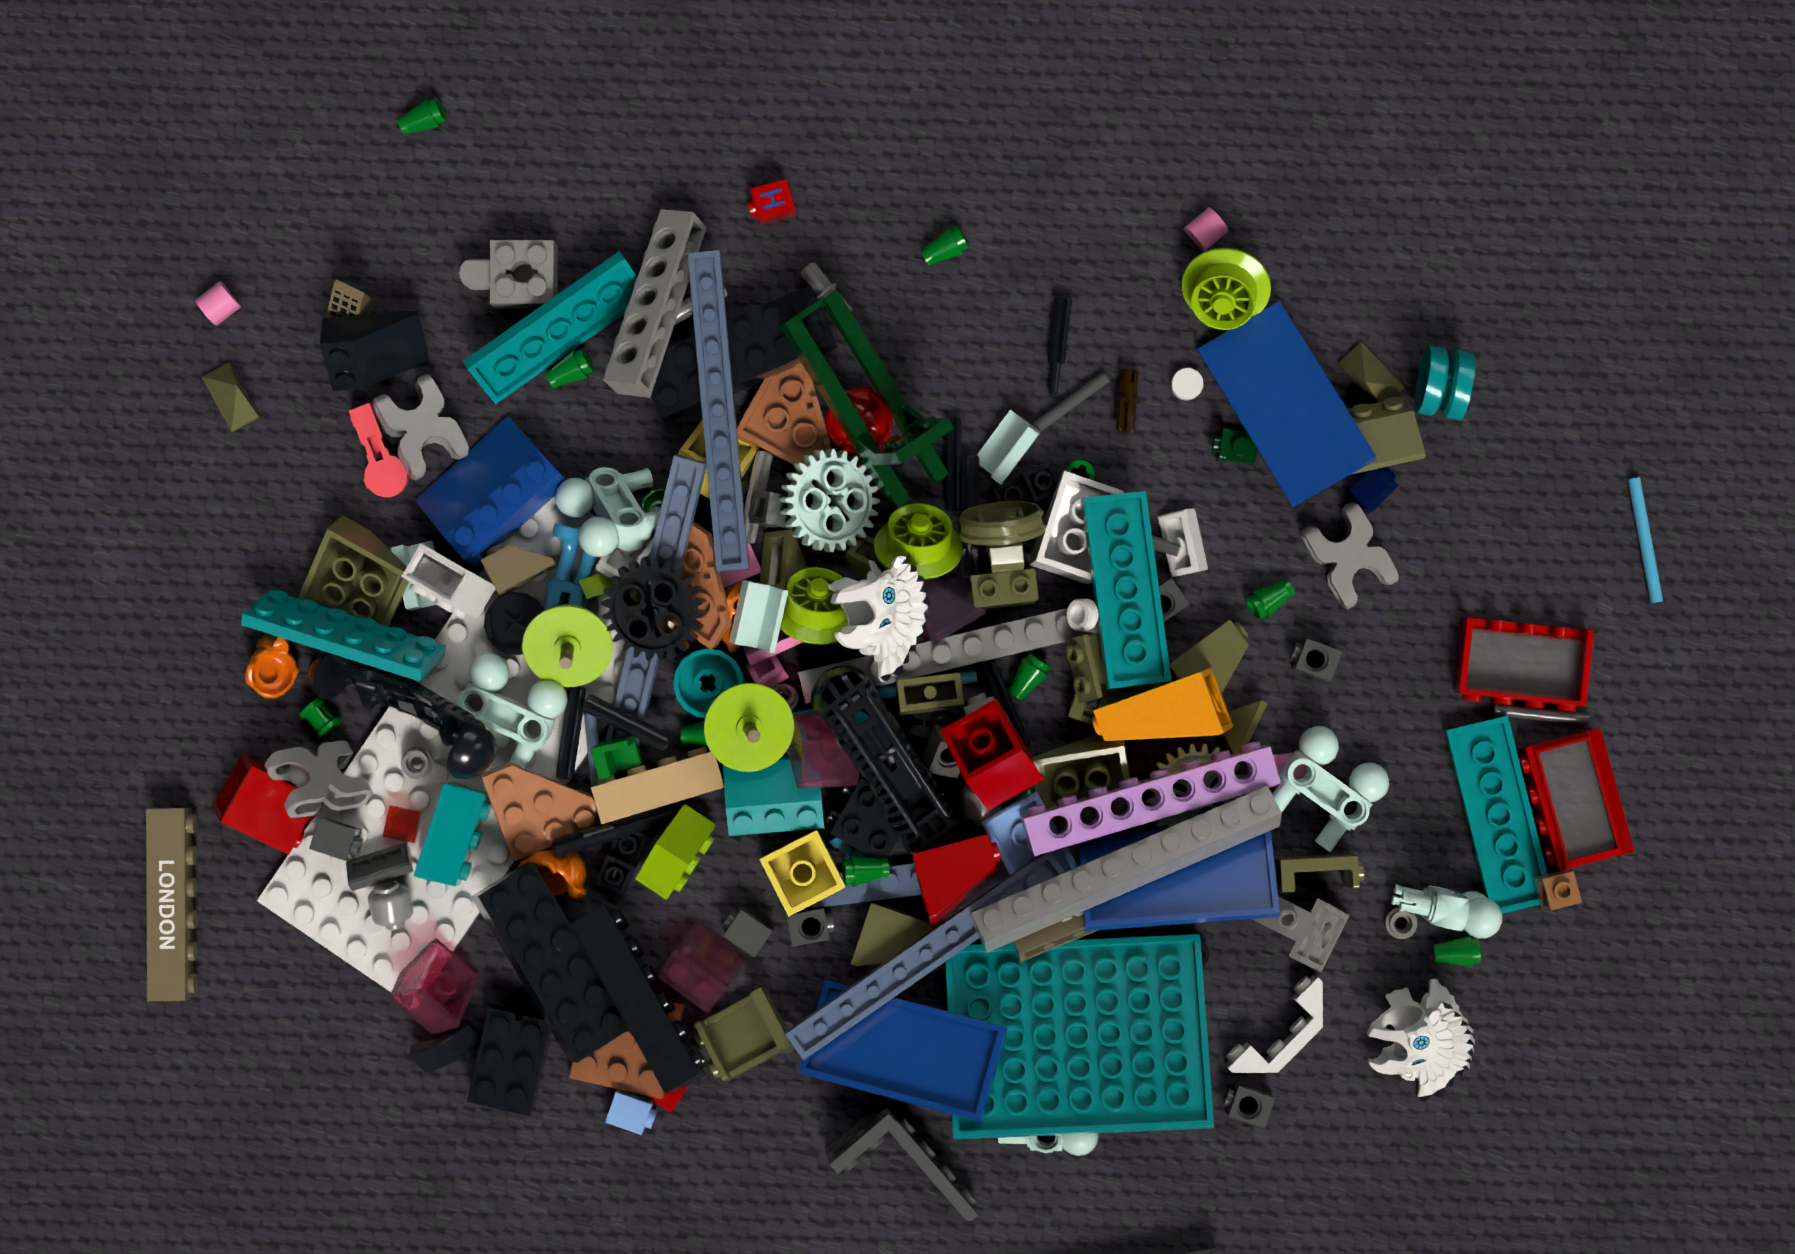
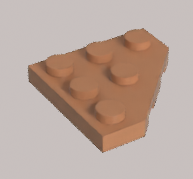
M802 363L775 376L772 375L765 378L737 427V435L791 465L795 462L805 464L803 456L812 455L814 457L815 450H823L825 453L826 449H832L813 381Z
M693 521L683 561L685 566L683 576L686 578L694 574L695 577L690 583L691 586L702 587L696 593V597L705 598L706 602L698 606V609L707 613L703 618L697 619L704 627L701 630L693 631L698 636L696 640L712 650L717 647L728 629L731 618L721 574L716 572L712 534ZM639 591L637 592V594H636V596H635V597H637L638 599L640 598V592H639ZM670 615L669 621L678 626L677 619Z
M512 762L505 763L480 774L513 861L551 847V841L555 838L601 824L595 802L590 793L580 789H573L563 785L562 782L539 773H533Z
M674 1003L676 1010L672 1013L676 1020L681 1022L685 1005ZM630 1030L580 1062L572 1063L569 1075L571 1079L658 1099H663L664 1097L663 1089Z

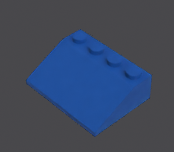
M507 416L468 452V456L456 462L415 501L457 553L471 566L476 568L482 563L481 559L487 557L485 553L487 550L505 542L556 495L557 488L566 479L516 423Z

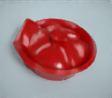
M871 386L844 389L877 445L882 446L881 444L888 439L891 433L893 419L880 396L872 391ZM828 408L826 427L830 438L842 450L857 454Z

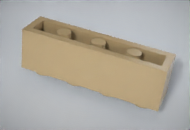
M706 747L689 751L688 759L677 762L676 757L672 756L657 761L658 768L646 771L645 765L626 770L628 776L616 780L614 775L608 778L596 779L597 786L591 787L601 824L724 788L716 758L711 752H707Z

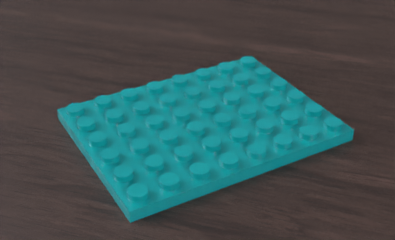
M1200 934L1074 940L1022 962L1019 961L1012 943L986 953L982 944L968 945L946 961L948 1012L1008 1028L983 1121L980 1123L952 1115L954 1140L1214 1128Z

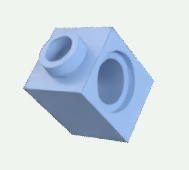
M618 1089L615 1092L605 1123L642 1135L645 1127L651 1129L655 1120L657 1110L652 1109L654 1101Z

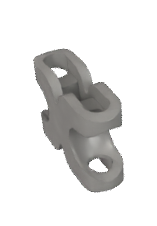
M428 374L418 377L415 384L420 405L414 410L405 411L399 409L386 394L373 398V409L385 433L391 437H403L399 442L397 455L406 472L413 480H418L425 474L426 464L421 449L427 444L436 443L442 445L454 459H462L468 456L469 451L468 444L458 423L450 417H439L444 407V398L436 383Z
M1352 501L1347 503L1342 509V517L1347 526V533L1341 542L1334 543L1328 541L1321 534L1320 530L1314 526H1307L1301 530V538L1313 560L1320 565H1333L1327 574V584L1341 607L1347 610L1354 607L1357 603L1358 596L1354 590L1352 580L1354 574L1359 569L1371 570L1378 577L1379 581L1385 585H1392L1398 582L1399 578L1398 572L1387 551L1379 546H1367V543L1373 536V527L1360 506Z
M348 742L322 743L316 751V756L306 748L294 747L276 751L267 759L265 768L270 778L273 780H287L298 787L290 792L283 805L289 817L299 818L316 815L322 807V802L332 810L342 811L362 806L368 801L373 793L368 781L365 778L348 777L340 771L348 765L353 754Z

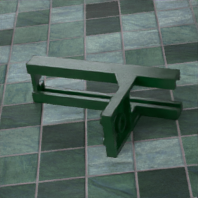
M837 289L827 292L811 305L803 307L800 312L778 324L890 508H900L911 500L890 464H902L916 455L931 481L938 482L949 474L931 444L953 430V425L948 417L935 418V416H931L926 419L906 404ZM818 308H826L902 432L900 436L896 434L885 440L881 444L882 446L877 445L801 319Z

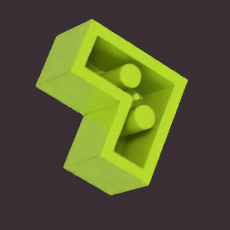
M684 804L654 845L635 880L666 900L674 890L680 892L689 879L685 872L690 875L700 861V858L696 855L699 852L705 855L713 843L714 838L710 834L716 824Z

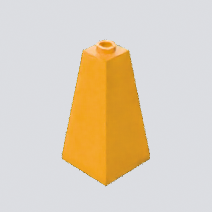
M1212 667L1093 710L1095 717H1092L1094 729L1098 735L1103 736L1104 741L1214 736L1223 734L1234 727Z

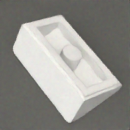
M1184 509L1158 516L1162 539L1181 545L1177 557L1166 553L1170 576L1177 577L1207 570L1208 566L1195 509Z

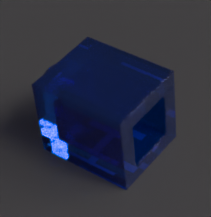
M1388 467L1365 471L1345 493L1366 514H1369L1399 485L1394 481L1396 478L1395 474Z

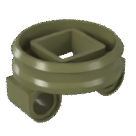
M1001 501L977 505L963 511L959 516L958 522L961 524L959 538L961 541L969 544L986 545V553L990 557L992 573L1024 570L1022 542L1036 538L1045 532V523L1042 521L1044 511L1037 504L1025 501Z

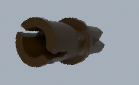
M1132 369L1119 370L1118 397L1114 401L1118 403L1116 430L1120 433H1133L1135 430L1136 404L1140 403V399L1137 398L1138 370H1133V372Z

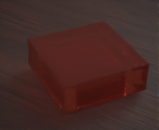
M389 805L383 837L416 843L422 811Z

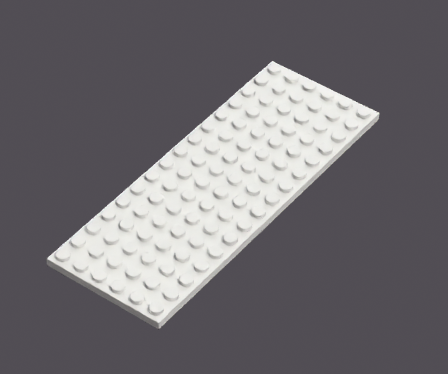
M554 496L502 544L504 547L511 545L551 557L559 564L562 546L561 540L553 534L554 524L580 530L585 521L596 516L589 512L582 517H569L558 509ZM580 543L576 550L570 582H573L583 553ZM596 557L590 576L601 573L595 568L602 557ZM557 567L510 592L526 593L536 598L546 610L547 580L554 579ZM483 568L479 577L492 583L487 571ZM630 588V597L634 601L639 602V599L635 597L638 590ZM495 589L478 619L466 614L464 619L455 614L451 615L435 639L436 642L446 645L445 656L420 682H416L458 705V697L464 691L468 681H470V665L476 657L484 653L497 654L508 665V682L498 692L525 705H528L527 696L530 688L542 679L529 668L524 655L505 654L495 648L487 639L484 628L485 614L491 604L501 596ZM564 593L562 605L568 604L570 593ZM604 593L589 598L585 608L601 618L608 627L612 624L611 619H603L602 615L608 612L609 608L602 606L601 602L611 597ZM669 621L668 626L673 629L675 624ZM616 630L610 631L612 640L617 634ZM623 639L613 642L612 658L606 670L594 681L581 685V687L586 688L585 699L589 695H594L614 705L627 650L625 652L622 650L625 643ZM563 687L568 695L569 687ZM472 694L469 700L470 706L474 710L480 711L483 707V699L478 694ZM389 706L344 772V775L351 778H365L373 792L371 797L362 806L342 811L332 810L323 803L320 811L305 829L300 845L291 850L257 901L415 1008L479 915L480 911L471 896L505 876L515 861L511 858L494 810L491 807L487 820L482 819L478 829L479 832H482L480 844L476 851L471 850L468 862L472 863V868L467 881L462 880L460 885L452 886L413 876L443 783L456 782L486 792L480 775L474 778L459 779L452 777L448 773L447 759L452 746L448 747L442 743L438 730L428 726L422 720L412 715L399 712L397 709ZM564 710L561 715L555 718L552 734L546 740L543 749L534 752L527 770L536 774H542L562 782L563 785H567L570 780L556 777L565 715ZM584 711L574 773L588 754L584 713L586 712ZM597 718L600 736L608 724ZM530 720L527 725L530 735L534 737L540 736L542 728L537 721ZM485 726L486 730L492 733L497 744L495 759L490 767L485 770L488 771L508 763L517 743L514 739ZM413 747H422L428 750L433 757L431 772L421 779L408 777L401 768L403 754ZM415 757L412 761L413 767L420 769L423 766V760L420 757ZM327 817L362 829L359 836L363 838L362 847L357 856L353 855L352 859L407 842L411 851L413 872L389 879L397 880L399 884L407 886L409 890L413 914L405 921L403 927L388 930L385 926H379L373 922L368 895L374 890L373 887L376 884L352 891L348 885L346 861L309 849L319 818Z

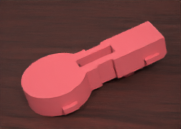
M368 403L349 410L352 424L368 454L366 457L369 463L364 474L366 488L381 497H393L400 494L407 487L410 476L399 458L392 455L390 449L386 447L383 439L385 436L372 404Z

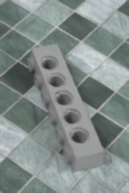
M661 209L658 219L654 223L653 234L648 248L644 252L643 263L638 278L634 282V290L629 305L624 311V319L619 334L615 338L610 361L605 368L603 381L617 394L651 397L690 279L688 253L699 252L707 228L694 212Z

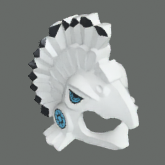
M896 556L890 568L883 573L874 561L868 560L871 571L867 573L866 580L856 581L844 577L828 585L829 590L835 592L832 594L830 604H840L848 620V626L842 627V632H834V636L846 648L859 649V652L863 655H873L875 662H878V676L881 682H887L891 676L901 675L903 672L902 665L909 662V652H915L916 644L924 641L922 632L927 628L926 619L930 615L927 608L931 601L926 597L928 588L923 585L924 577L917 574V567L909 564L906 556Z
M1437 979L1429 980V993L1422 997L1421 1004L1413 1001L1409 989L1406 987L1387 994L1385 997L1391 1007L1373 1021L1367 1031L1369 1037L1394 1041L1391 1046L1382 1049V1053L1378 1058H1368L1370 1066L1382 1074H1400L1403 1079L1415 1081L1416 1078L1419 1082L1417 1097L1423 1102L1427 1101L1431 1095L1441 1097L1445 1093V1086L1453 1085L1454 1075L1463 1076L1464 1069L1470 1070V1063H1472V1055L1474 1054L1473 1045H1475V1039L1472 1036L1473 1029L1468 1025V1020L1459 1011V1006L1455 1003L1454 996L1449 994L1447 988L1441 986ZM1391 1024L1395 1030L1386 1029L1385 1027Z

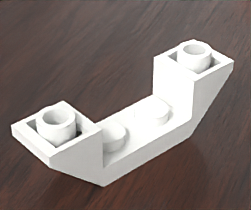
M1312 975L1310 978L1305 976L1293 988L1296 993L1292 998L1309 1016L1306 1019L1303 1017L1298 1018L1289 1028L1291 1034L1283 1042L1278 1039L1270 1046L1266 1052L1269 1055L1266 1059L1247 1042L1243 1046L1237 1044L1226 1056L1229 1061L1225 1066L1232 1073H1278L1323 1028V982L1317 976Z

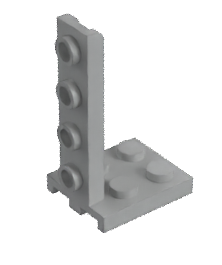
M1278 897L1280 917L1253 919L1296 941L1289 957L1322 972L1349 915L1320 899H1317L1311 912H1308Z

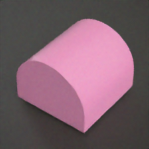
M1210 207L1183 228L1202 252L1209 249L1228 232L1224 221Z
M221 281L217 282L195 300L206 317L216 326L241 308V305Z
M776 655L754 665L749 663L745 666L755 683L770 688L789 678Z

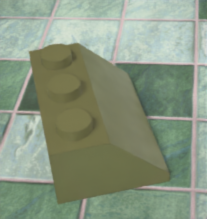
M1389 397L1383 402L1358 404L1351 409H1347L1377 460L1352 474L1426 458L1414 410L1405 397Z

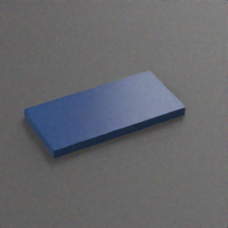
M1280 301L1266 308L1261 313L1254 315L1244 325L1223 333L1197 349L1292 508L1377 460L1372 448Z
M1165 829L1111 833L1078 843L1080 866ZM1271 830L1085 910V930L1280 917Z
M825 980L816 1010L850 986ZM892 998L805 1060L801 1059L798 1073L982 1123L1008 1028L960 1014Z

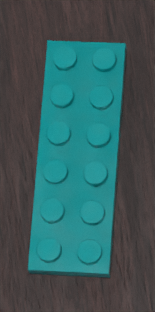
M619 251L462 362L496 405L624 315L634 290V282L638 277Z
M1146 491L1084 497L1081 499L1094 600L1099 614L1097 623L1106 690L1171 682Z
M269 590L242 614L241 620L242 626L419 682L445 656L446 645L436 642L433 638L409 634L402 628H390L378 624L370 618H358L347 614L341 609H330L320 606L313 600H301L288 596L286 592L280 590Z
M1508 716L1444 730L1485 896L1493 900L1500 907L1502 914L1540 905L1533 877L1547 874Z

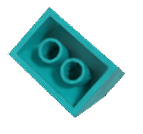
M818 754L781 757L773 765L753 772L737 771L723 765L725 808L729 836L824 828V807Z
M456 782L443 783L416 865L414 877L452 886L460 885L462 880L467 881L472 868V863L468 862L471 850H477L482 837V832L478 831L481 820H487L492 807L490 801H488L487 792Z

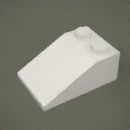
M1063 471L1043 520L1045 532L1037 537L1028 565L1087 585L1092 583L1081 499L1084 497L1121 494L1124 491Z

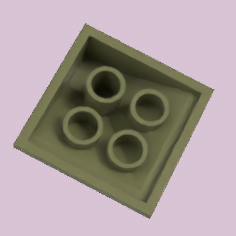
M343 515L327 528L298 599L313 600L320 606L330 609H341L349 615L358 618H370L378 624L390 627L410 582L401 577L407 566L369 529Z
M1102 735L1089 736L1033 757L1044 777V780L1034 785V790L1039 794L1046 809L1057 806V800L1064 797L1076 795L1077 800L1088 797V791L1098 787L1106 786L1108 791L1119 788L1120 781L1131 778L1125 741H1104ZM1118 797L1111 803V810L1115 815L1123 813L1126 809V801L1123 797ZM1092 806L1083 808L1080 813V819L1085 824L1091 823L1096 816L1095 809ZM1054 816L1052 820L1060 832L1065 827V820L1063 816ZM1135 826L1118 832L1139 831V826Z

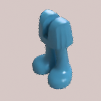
M555 523L553 534L561 540L562 549L554 579L547 580L546 609L562 605L565 592L571 594L568 604L579 605L585 608L589 599L586 598L578 580L590 577L596 557L587 554L583 550L573 582H570L572 566L579 545V529Z

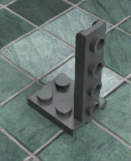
M884 1099L826 1148L829 1165L839 1174L843 1169L845 1171L852 1169L860 1161L861 1158L859 1156L868 1148L873 1150L878 1147L885 1139L884 1134L889 1131L965 1220L972 1221L978 1216L974 1206L977 1203L974 1196L967 1188L960 1190L956 1186L954 1181L957 1178L946 1164L941 1167L933 1159L936 1153L925 1140L919 1143L912 1135L916 1130L904 1116L899 1120Z

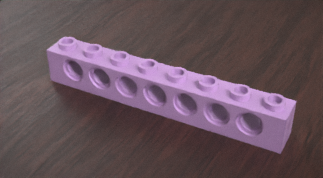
M1260 741L1242 745V751L1230 755L1229 750L1210 755L1211 761L1199 763V759L1181 763V769L1169 773L1168 768L1149 773L1150 778L1138 782V778L1133 777L1120 781L1119 788L1109 791L1106 786L1089 790V796L1077 800L1076 795L1057 800L1058 805L1046 809L1045 804L1026 809L1027 815L1020 816L1030 852L1033 856H1037L1244 795L1267 785L1271 787L1281 784L1271 746H1261ZM1244 761L1248 765V773L1245 777L1238 779L1234 774V768L1238 762ZM1214 770L1218 775V781L1213 787L1207 788L1203 782L1206 772ZM1179 779H1184L1187 783V791L1184 795L1176 797L1173 793V784ZM1153 788L1157 793V799L1152 805L1146 806L1142 802V794L1146 789ZM1123 797L1126 801L1125 811L1118 815L1113 814L1111 803L1114 799ZM1092 806L1096 812L1095 819L1088 824L1082 823L1080 819L1082 809ZM1057 815L1063 816L1065 820L1063 830L1057 833L1051 832L1049 828L1050 820Z

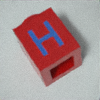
M787 179L750 189L752 198L746 201L751 218L758 216L760 225L796 215Z

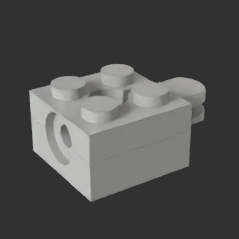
M490 240V259H468L464 261L459 271L460 279L471 290H490V304L495 309H538L558 294V246L554 240Z

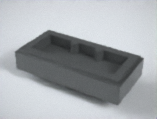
M407 842L346 861L347 879L350 889L355 891L413 872L411 851Z

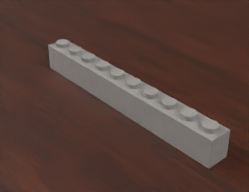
M1066 608L916 644L915 652H909V662L902 665L903 672L901 675L891 676L887 682L880 681L878 662H875L873 655L798 672L805 703L808 704L811 703V690L818 677L826 670L836 666L850 665L857 667L866 673L874 687H880L896 683V680L922 677L1064 643L1065 640L1086 634L1088 636L1099 634L1098 623L1091 630L1076 631L1070 627L1067 621Z
M1267 785L972 912L973 925L986 953L1280 827L1282 812Z

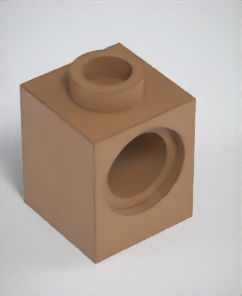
M1556 871L1533 877L1542 909L1555 910L1582 903L1574 871Z

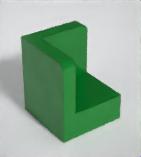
M631 735L601 741L590 749L599 779L611 777L617 771L637 767L642 764L636 738Z

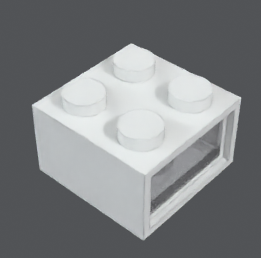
M421 543L401 576L411 582L409 589L428 598L436 605L462 619L465 618L466 614L478 619L496 589L492 583Z

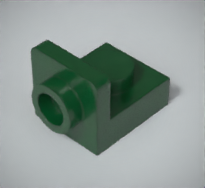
M1223 427L1220 429L1219 435L1214 434L1212 453L1217 454V462L1255 465L1257 448L1247 432L1233 431Z

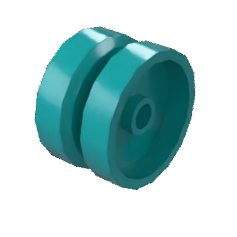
M1426 346L1420 362L1415 388L1414 411L1416 414L1433 416L1440 407L1445 419L1457 421L1463 419L1469 405L1475 376V354L1473 352L1457 349L1449 358L1445 347Z
M706 648L692 652L681 661L675 671L673 687L676 699L684 710L696 717L705 718L711 703L719 694L732 686L746 682L743 670L734 658L720 650ZM708 678L715 679V689L707 690L705 688V681Z

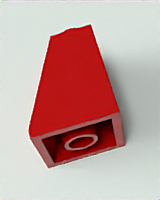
M997 699L940 730L965 782L988 811L1044 780L1031 752Z
M243 752L212 806L214 813L221 823L288 855L293 848H297L302 842L305 834L303 829L308 820H313L316 816L289 817L283 805L290 792L298 787L287 780H273L270 778L265 764Z
M988 834L912 854L914 869L930 927L938 925L996 877V867L1000 866L1001 858L996 841L990 843Z

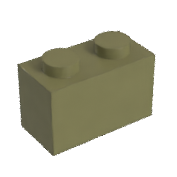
M960 673L896 680L895 689L899 716L959 709L964 705Z

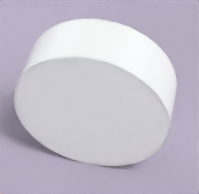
M1191 368L1179 370L1171 380L1173 394L1184 401L1196 398L1203 389L1202 376Z
M1090 599L1073 600L1069 604L1066 614L1070 627L1076 631H1088L1094 628L1099 615L1096 604Z

